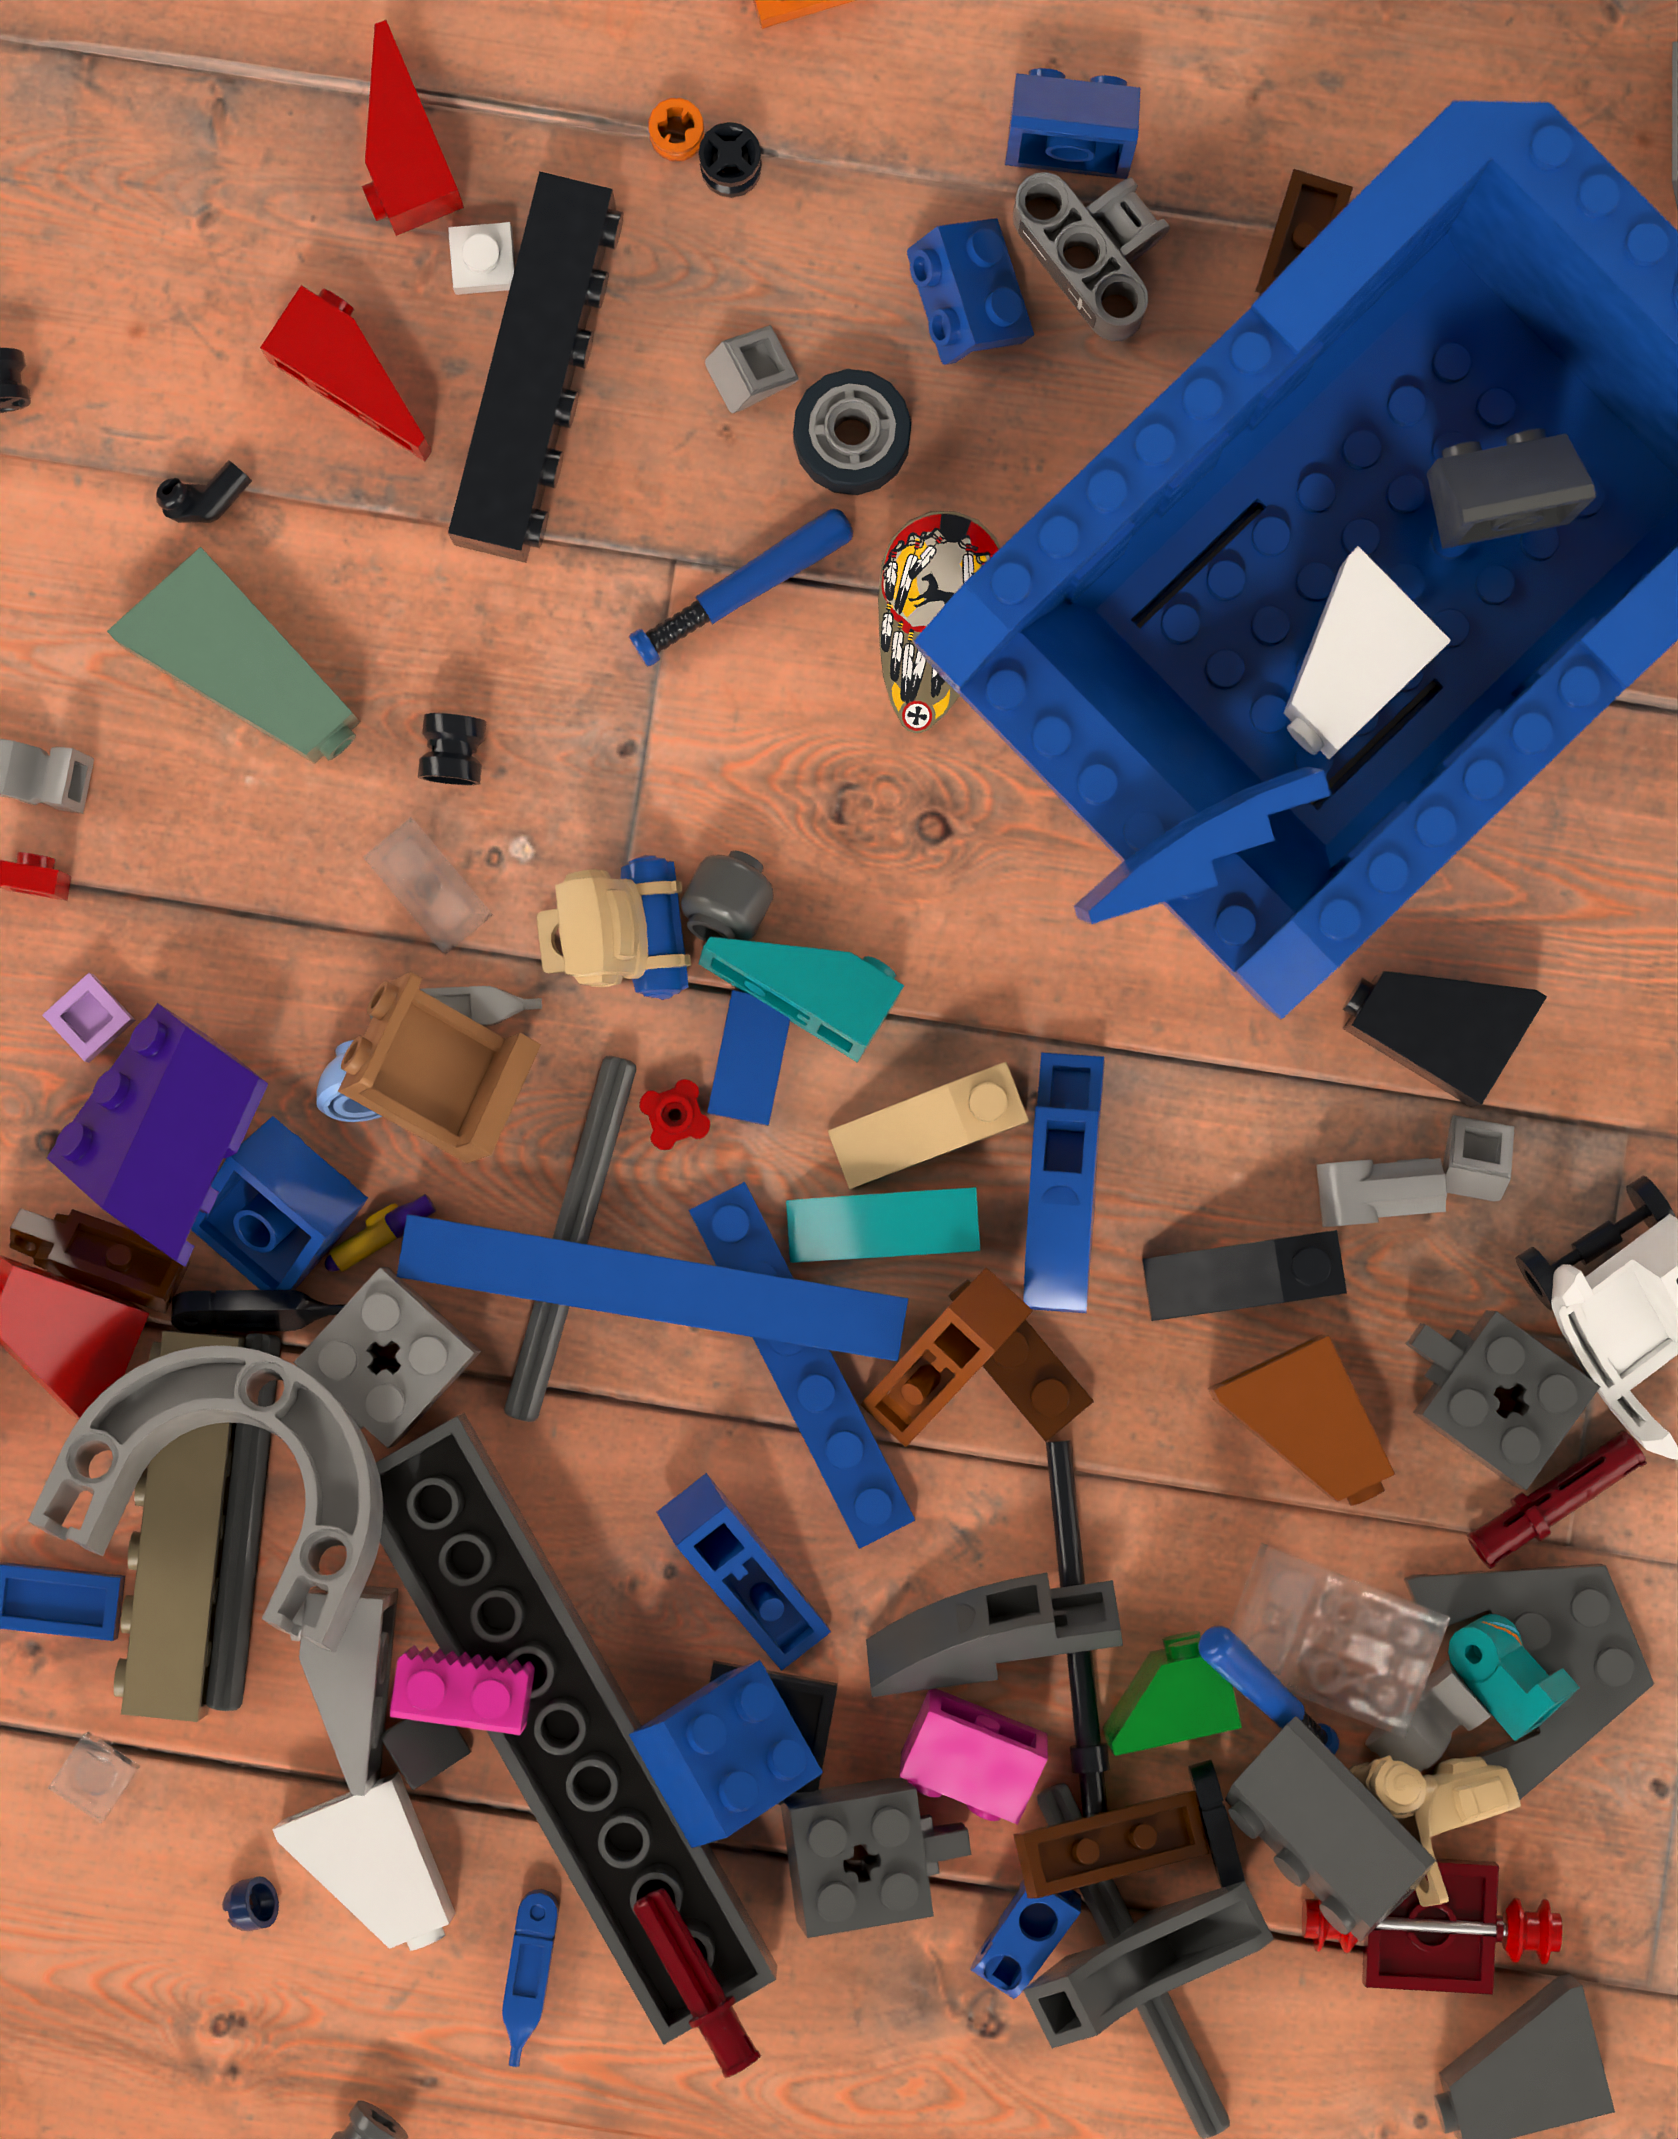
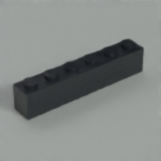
M539 171L448 531L455 546L527 563L530 547L540 548L548 522V511L540 510L545 487L555 488L558 483L563 462V451L555 450L561 426L571 428L578 403V391L570 390L575 368H586L594 335L593 331L585 330L591 307L601 308L607 289L609 273L600 270L606 247L616 249L623 224L624 213L616 210L613 189Z

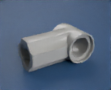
M1441 1158L1398 1160L1397 1162L1373 1164V1160H1358L1316 1165L1322 1227L1378 1223V1218L1446 1212L1447 1187Z

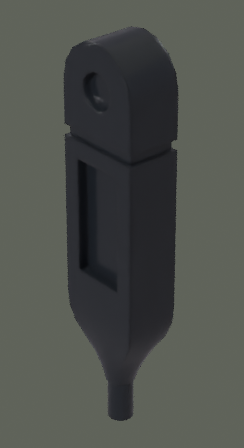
M216 1290V1293H211V1291H184L176 1294L172 1299L171 1323L176 1329L185 1332H212V1330L217 1332L294 1331L304 1328L328 1315H337L346 1304L328 1305L296 1290Z
M1208 1760L1189 1765L1188 1770L1192 1786L1196 1793L1202 1823L1219 1884L1223 1888L1245 1881L1227 1811L1222 1802L1224 1800L1213 1762Z

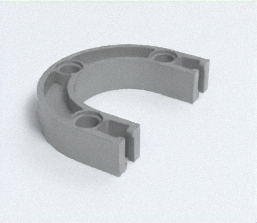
M217 1345L189 1348L155 1358L133 1369L101 1393L73 1427L28 1522L50 1535L65 1541L70 1539L86 1550L103 1556L143 1471L166 1445L191 1430L216 1423H243L265 1429L283 1439L294 1454L304 1481L306 1505L298 1540L262 1619L274 1628L298 1637L302 1626L292 1621L309 1590L313 1586H318L328 1593L315 1628L304 1624L300 1636L307 1638L318 1647L335 1653L374 1565L381 1539L383 1522V1494L374 1455L361 1429L341 1403L311 1375L277 1356L254 1349ZM282 1380L284 1390L280 1399L270 1406H258L257 1398L263 1385L269 1381ZM103 1451H112L113 1461L107 1473L98 1478H90L88 1469L94 1456ZM82 1491H89L93 1494L81 1529L78 1530L71 1526L69 1529L63 1527L62 1524ZM332 1546H345L347 1557L341 1570L335 1574L322 1575L319 1569V1562L323 1553Z

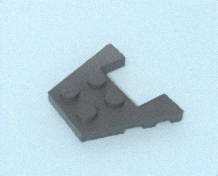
M1603 1564L1521 1568V1570L1490 1572L1471 1571L1441 1575L1421 1574L1404 1578L1425 1632L1433 1633L1488 1610L1489 1615L1497 1614L1506 1617L1516 1626L1521 1636L1522 1646L1549 1676L1563 1668L1580 1687L1534 1732L1526 1734L1516 1741L1511 1740L1476 1755L1483 1758L1487 1765L1507 1768L1517 1790L1519 1800L1654 1685L1608 1569Z

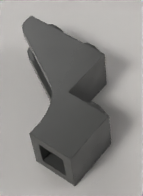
M1242 1881L1152 1909L1112 1942L1065 1956L1023 1989V1992L1051 2048L1099 2035L1119 2018L1147 2001L1251 1955L1267 1946L1274 1938L1246 1882Z

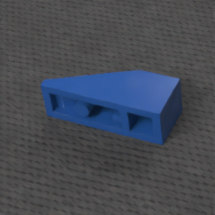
M707 1473L656 1512L675 1546L781 1671L831 1633L827 1624Z

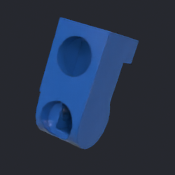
M1022 1880L1019 1890L998 1919V1925L993 1929L972 1963L971 1971L1011 1998H1017L1080 1915L1081 1895L1072 1889L1041 1898L1028 1899L1024 1880Z

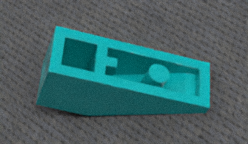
M709 937L702 949L698 963L742 992L751 994L788 1017L792 1023L857 1063L893 1008L904 987L903 984L895 980V972L885 963L870 956H865L861 959L851 952Z

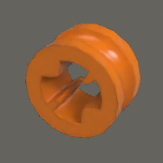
M669 98L660 102L652 110L648 120L650 141L654 150L662 158L670 161H685L692 158L699 151L700 142L704 137V121L699 109L692 102L682 98ZM681 117L684 126L689 121L693 124V128L685 131V141L672 143L670 134L665 138L660 135L659 132L668 129L669 118Z

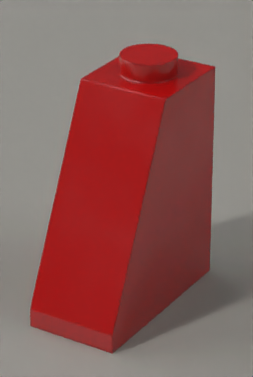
M0 1255V1345L69 1414L79 1420L86 1409L101 1393L124 1376L149 1313L123 1298Z

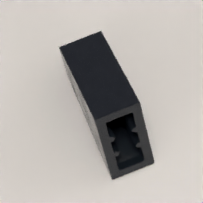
M1383 971L1376 975L1372 982L1361 978L1343 1007V1010L1351 1015L1343 1029L1468 1106L1474 1107L1483 1104L1547 996L1534 989Z

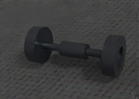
M1641 1176L1626 1186L1628 1196L1636 1209L1634 1212L1615 1224L1609 1220L1572 1243L1573 1251L1553 1264L1549 1265L1542 1254L1534 1247L1527 1249L1515 1258L1525 1280L1535 1295L1549 1310H1552L1553 1275L1561 1265L1573 1266L1580 1261L1587 1265L1623 1241L1621 1235L1640 1222L1644 1221L1650 1229L1669 1214L1676 1217L1663 1194L1649 1178Z

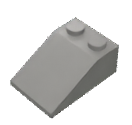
M316 1586L309 1590L292 1621L302 1626L298 1637L291 1635V1641H301L299 1659L351 1795L365 1796L381 1777L384 1743L380 1735L385 1731L398 1588L365 1586L336 1652L333 1653L318 1647L307 1638L300 1636L304 1624L313 1628L316 1627L328 1594Z

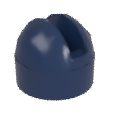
M254 1877L241 1880L232 1885L225 1894L222 1907L224 1911H228V1922L232 1927L242 1931H254L270 1927L275 1922L279 1911V1901L276 1890L268 1879ZM250 1897H251V1900H252V1902H253V1905H250V1901H249V1898H250Z

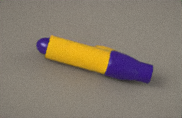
M424 1194L413 1202L401 1206L394 1203L376 1212L366 1219L367 1228L329 1251L330 1255L325 1260V1268L331 1272L338 1270L344 1272L395 1239L402 1238L407 1214L428 1217L436 1212L433 1203Z

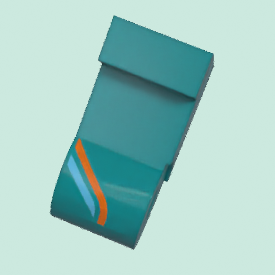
M1497 1614L1485 1615L1455 1632L1449 1641V1658L1456 1672L1514 1741L1540 1726L1580 1688L1563 1668L1549 1676L1522 1646L1519 1631L1506 1617Z

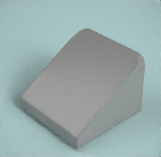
M771 325L722 341L705 360L706 368L731 413L744 410L795 384L799 380Z
M1453 1115L1450 1121L1442 1166L1446 1177L1447 1193L1488 1201H1500L1511 1180L1514 1126Z

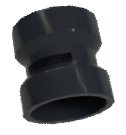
M425 714L422 734L428 740L427 747L432 749V752H427L419 759L418 778L442 784L479 785L482 765L472 754L477 753L478 746L485 741L486 721L480 718L457 714Z

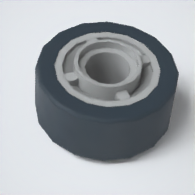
M845 369L823 376L806 390L795 410L793 442L800 465L815 483L834 493L860 495L880 489L898 474L908 456L912 422L904 398L891 382L870 371ZM858 420L865 424L870 434L860 444L847 445L837 438L835 430L844 421Z

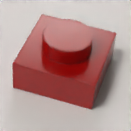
M18 852L16 863L0 860V888L6 891L67 901L72 876L54 869L56 859L43 855Z

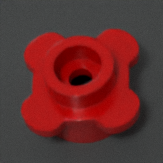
M682 1079L672 1089L661 1093L650 1090L641 1097L639 1108L642 1113L649 1117L653 1129L650 1140L656 1148L670 1150L676 1141L688 1137L702 1139L708 1134L711 1125L710 1120L701 1113L697 1102L699 1088L693 1081ZM672 1109H678L681 1112L679 1120L672 1121L669 1118V1112Z

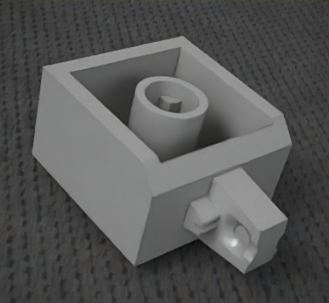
M380 1267L293 1363L325 1387L347 1410L360 1429L365 1427L383 1445L390 1448L395 1446L414 1427L481 1351L406 1282L396 1277L397 1274L389 1267ZM397 1343L400 1350L395 1358L401 1364L399 1370L387 1368L381 1371L376 1365L380 1359V1355L375 1350L377 1345L389 1346Z

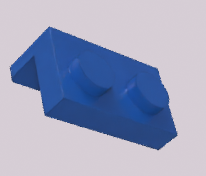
M998 218L937 226L908 248L907 256L910 262L911 277L918 287L928 319L929 333L931 339L936 344L943 365L957 363L973 351L1022 344L1035 335Z

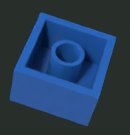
M761 1660L724 1673L629 1734L691 1848L729 1837L823 1773Z

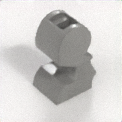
M0 739V796L14 798L31 805L45 803L57 810L83 814L94 758L74 748L52 747L49 756L41 748L12 740Z
M1447 1660L1426 1679L1423 1690L1418 1694H1410L1401 1707L1388 1715L1367 1738L1365 1745L1372 1752H1376L1380 1758L1390 1755L1392 1761H1402L1421 1772L1425 1768L1429 1769L1441 1758L1451 1741V1733L1459 1725H1463L1470 1731L1490 1718L1491 1714L1465 1684V1681L1456 1672L1452 1663Z

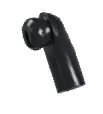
M228 460L207 485L183 484L178 478L165 480L157 489L156 502L162 508V512L166 517L178 523H210L218 520L252 480Z

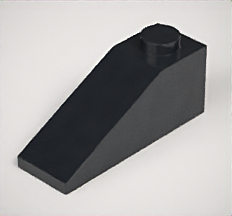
M1337 1230L1142 1259L1151 1321L1347 1293Z

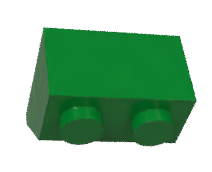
M1200 1631L1166 1637L1163 1639L1165 1649L1149 1653L1103 1726L1105 1740L1114 1756L1242 1728L1233 1686L1218 1674L1200 1655L1198 1649L1201 1638Z

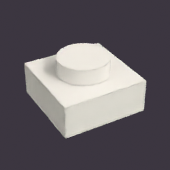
M510 222L448 227L452 280L455 294L510 290L515 270L513 233Z

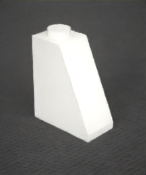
M1359 546L1347 557L1338 571L1284 710V714L1292 721L1287 726L1292 737L1310 754L1315 755L1320 750L1328 759L1340 750L1451 641Z
M399 1772L378 1780L365 1796L351 1795L348 1792L285 1818L272 1829L277 1842L389 1949L407 1942L409 1950L413 1951L432 1944L445 1936L443 1926L451 1922L455 1915V1910Z

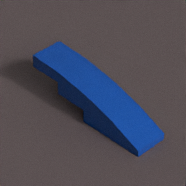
M1305 766L1241 790L1181 821L1122 862L1074 905L1077 918L1094 924L1218 886L1212 859L1275 841L1268 818L1269 814L1331 796L1324 770Z

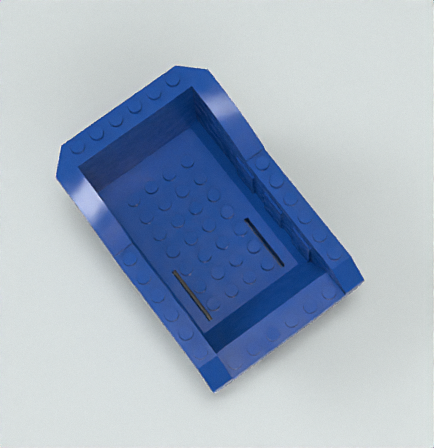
M1453 101L1341 211L1236 323L957 590L914 640V645L930 666L1121 862H1124L1181 821L1241 790L1305 766L1324 770L1331 796L1269 814L1268 818L1275 841L1212 859L1218 886L1162 903L1262 1006L1280 1020L1339 968L1608 705L1678 641V231L1550 102ZM1532 429H1545L1546 437L1567 434L1594 484L1596 498L1570 524L1442 549L1427 472L1435 461L1443 458L1442 450L1457 444L1473 441L1481 442L1482 450L1506 446L1507 437ZM1359 546L1451 641L1340 750L1328 759L1320 750L1315 755L1310 754L1292 737L1287 729V726L1292 721L1284 714V710L1338 571L1347 557ZM1437 686L1438 689L1433 693L1431 690Z

